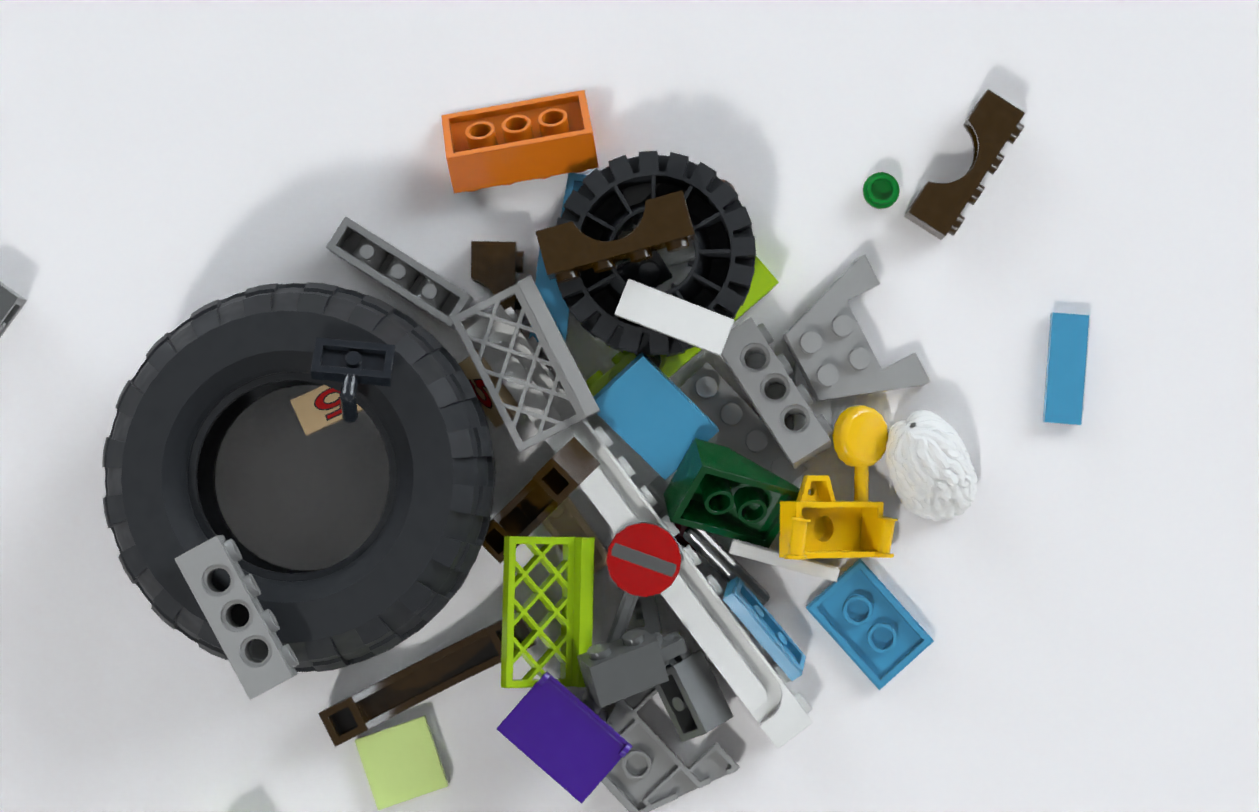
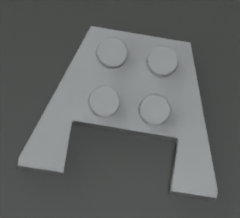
M866 255L856 259L849 269L783 335L816 402L922 386L930 382L916 353L882 369L856 320L848 300L880 284Z
M655 686L617 701L606 721L611 728L632 745V748L601 782L629 812L652 811L692 790L706 786L727 774L734 773L740 768L718 742L711 746L690 767H687L637 713L657 693Z

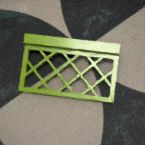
M504 536L501 688H532L539 680L533 678L536 675L540 678L543 676L545 671L542 668L553 655L560 662V678L556 679L565 687H585L577 656L586 653L588 648L592 646L594 537ZM516 544H525L534 554L523 568L516 561ZM535 544L544 545L539 549ZM555 544H563V560L555 568L545 555ZM540 561L550 575L538 587L528 574ZM523 580L532 590L533 594L521 606L515 599V588ZM556 580L562 587V597L553 605L544 592ZM539 599L549 612L537 624L527 611ZM522 618L532 631L520 644L514 637V626ZM555 618L561 624V635L553 643L543 630ZM539 637L548 650L536 662L526 649ZM522 656L531 666V669L522 679H513V664Z

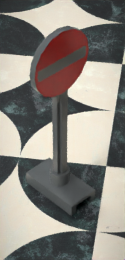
M639 522L628 525L615 535L608 547L606 562L609 574L616 585L624 591L606 643L621 639L622 635L626 633L639 597L660 594L673 584L679 574L681 564L679 545L671 533L658 524ZM584 691L581 701L606 722L608 711L600 708L588 696L587 691Z

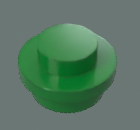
M874 173L867 178L863 185V197L867 204L873 208H889L899 197V184L888 173Z

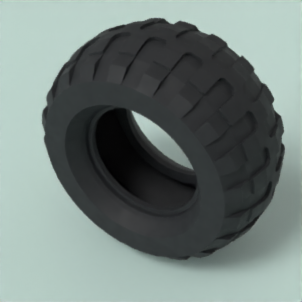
M308 282L306 284H265L248 288L245 292L222 300L217 299L193 312L188 320L180 324L172 332L166 333L152 346L146 354L145 362L140 366L132 380L127 381L115 406L117 414L111 433L105 440L102 467H105L106 496L103 498L104 514L107 526L111 528L120 551L118 558L132 584H136L140 588L143 595L152 604L151 609L162 621L173 630L177 629L189 639L198 643L199 647L222 659L228 660L174 559L217 535H224L226 541L232 539L242 555V560L238 561L245 576L250 573L257 582L261 591V595L257 596V599L264 611L270 609L274 614L280 630L276 631L279 640L283 646L286 644L290 645L299 662V665L294 667L297 672L330 671L362 662L394 648L420 631L446 606L461 588L477 559L487 535L493 505L496 471L492 441L481 403L460 365L443 345L411 317L375 297L335 285ZM316 337L395 345L396 357L391 387L358 384L356 393L357 404L370 417L380 433L389 462V492L386 505L376 527L365 542L352 554L324 569H289L258 557L246 548L233 534L223 517L217 500L215 488L216 461L222 441L237 417L252 403L269 393L286 387L326 385L339 392L341 391L342 382L314 380L311 378ZM217 569L212 576L213 585L220 591H225L229 587L230 575L224 569ZM236 604L231 610L233 622L239 626H244L248 622L249 611L244 605ZM254 639L250 644V654L254 659L264 661L268 656V646L264 641Z

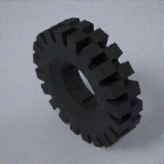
M657 151L639 152L637 157L627 159L626 155L608 161V167L601 171L596 168L583 179V185L578 191H572L563 205L565 210L562 217H558L556 225L572 221L583 234L592 239L615 241L632 222L634 225L638 224L637 219L643 217L646 200L683 190L695 233V240H692L695 249L694 261H688V266L692 268L687 277L677 286H675L674 282L670 284L672 289L664 291V293L731 319L736 317L737 311L745 302L754 275L756 258L755 236H753L752 222L747 209L738 200L737 192L727 180L725 182L720 180L716 176L717 172L702 162L699 165L690 162L689 156L670 152V156L658 155ZM652 182V192L642 202L629 207L622 190L633 185ZM656 182L661 183V184L656 188ZM591 268L579 272L580 277L578 279L565 283H558L556 280L562 298L572 315L575 316L588 333L594 338L597 337L605 342L606 346L622 353L623 351L635 353V356L643 352L647 357L654 358V355H667L669 357L683 354L685 350L695 347L615 315L626 286V282L621 278L625 275L622 269L617 271L614 268L605 272L594 273V269Z

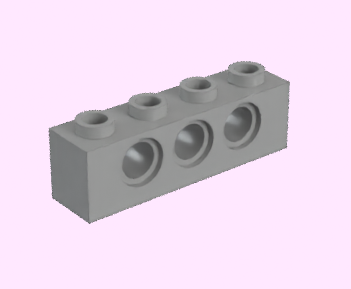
M346 216L326 246L333 254L453 330L456 327L451 317L468 309L474 300L465 291Z
M750 317L731 329L721 356L788 461L796 469L831 447L832 444L829 436L834 432L824 416L821 414L816 417L808 406L813 403V400L804 385L795 386L789 376L794 371L783 353L776 356L769 344L774 342L765 325L761 323L757 326ZM760 353L766 357V362L761 368L752 369L746 365L747 358L751 354ZM774 383L782 384L786 388L784 396L777 400L766 396L767 388ZM801 414L806 419L804 427L796 431L788 429L785 422L790 415Z
M217 535L174 558L250 700L298 674L294 668L299 665L297 657L289 644L283 646L276 634V631L280 630L279 624L270 609L263 610L257 599V596L261 595L259 586L250 573L245 576L238 563V561L242 560V555L232 539L226 541L224 535ZM219 568L226 570L230 575V585L225 591L216 589L212 582V576ZM236 604L244 605L249 611V620L244 626L235 624L231 618V610ZM254 639H260L268 646V656L264 661H258L250 654V644Z

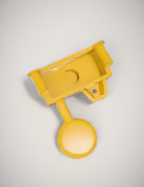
M864 405L848 407L839 415L835 422L833 444L839 459L847 466L854 467V501L835 500L829 475H804L797 500L780 501L779 558L804 560L816 558L894 557V554L890 552L895 521H898V519L883 516L884 502L869 501V466L877 463L886 451L888 441L887 425L882 415L874 408Z

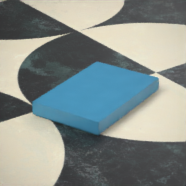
M643 352L594 396L600 409L597 415L664 480L678 469L695 438L708 442L719 432L718 426Z
M860 558L838 577L837 582L833 581L805 606L878 690L882 689L934 642Z

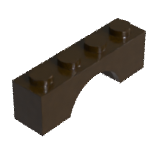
M987 89L963 124L973 144V160L968 172L962 178L949 183L928 181L904 217L940 240L947 233L954 236L965 220V217L960 214L967 202L974 205L985 187L980 182L985 174L989 172L993 175L1005 156L1000 151L1005 143L1008 141L1013 144L1023 130L1024 125L1020 123V120L1025 112Z
M683 190L646 200L644 214L638 226L629 235L615 241L592 239L583 234L572 221L535 231L547 275L550 280L557 278L558 283L578 279L580 277L579 272L591 268L594 269V273L616 268L615 262L630 258L631 263L644 261L653 257L652 251L667 248L668 253L680 251L689 247L688 241L695 240V233Z
M471 241V279L474 282L483 285L494 295L517 284V273H524V251H517L516 242ZM516 295L500 303L504 310L510 306L515 313L516 310L522 309Z
M573 437L490 521L482 546L501 564L504 561V536H529L601 463Z

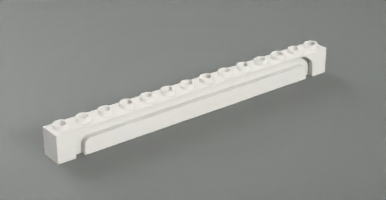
M501 305L499 306L497 317L517 323L519 317L511 306L506 310ZM482 317L466 329L467 334L483 340L490 319ZM494 321L488 342L509 348L515 327ZM519 330L513 350L534 356L538 342L533 336L526 340ZM472 341L477 350L480 351L482 344ZM486 346L483 357L494 372L501 373L507 352ZM541 349L539 358L546 355L543 349ZM512 354L505 375L526 382L532 360ZM537 362L531 384L551 390L556 377L554 369L549 370L546 365ZM503 379L504 386L519 404L524 386ZM559 381L556 392L566 395ZM529 388L522 409L543 415L550 394ZM554 396L547 417L564 421L576 415L569 400ZM527 415L538 430L541 419ZM584 419L545 439L556 454L575 437L601 463L579 486L616 534L626 526L639 522L658 524L668 530L674 539L680 533L673 522H670L667 515L660 519L652 507L658 502L644 485L638 489L630 477L635 472L626 459L621 456L616 460L608 447L613 442L601 426L594 430L589 422ZM546 421L543 431L557 424ZM678 543L681 553L679 574L673 584L661 592V595L775 747L779 749L813 723L807 715L812 708L800 692L794 696L785 685L790 681L789 677L777 663L773 666L768 663L763 656L766 650L753 635L750 637L741 627L743 623L720 599L719 595L724 590L712 574L705 578L696 567L702 561L688 544L682 548Z

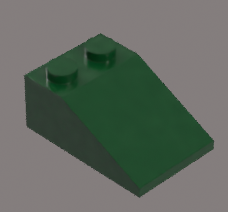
M695 438L663 495L670 522L769 548L780 530V501H796L800 488L728 447Z

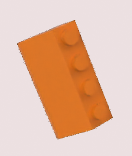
M585 90L441 115L446 160L454 193L473 192L482 188L512 185L521 181L546 179L555 175L572 172L580 173L589 169L599 168Z

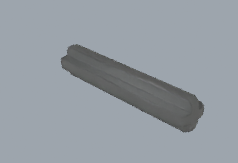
M691 527L685 530L683 533L684 539L727 583L735 577L740 578L763 606L770 598L769 593L709 532Z

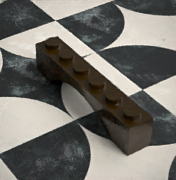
M522 618L514 626V637L520 644L532 631ZM502 619L319 712L318 714L334 746L336 747L445 689L501 663ZM535 639L528 648L536 645L537 640Z

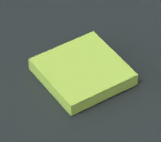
M426 715L355 739L378 810L449 786Z

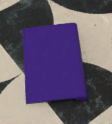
M548 671L543 674L496 728L581 804L632 748L629 742Z

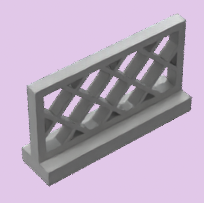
M531 275L500 293L451 317L519 452L600 412ZM513 295H516L522 307L517 323L496 316L501 301ZM494 305L492 314L482 312ZM474 315L490 319L484 339L469 336L462 321ZM524 315H526L532 327L522 325ZM494 321L515 327L509 348L488 342ZM520 329L536 334L539 343L534 356L513 350ZM472 341L482 344L479 354L477 353ZM486 346L507 352L501 373L485 369L482 358ZM542 348L549 361L539 358ZM512 354L532 360L526 382L505 375ZM537 362L553 367L556 377L551 390L531 384ZM489 375L499 378L496 388L493 385ZM503 379L524 386L518 407L502 402L499 392ZM559 381L566 395L556 392ZM529 388L550 394L543 415L522 409ZM554 396L569 400L576 412V415L564 421L547 417ZM506 408L516 411L513 422ZM520 413L541 419L537 435L525 441H522L516 430ZM546 421L557 424L543 431Z

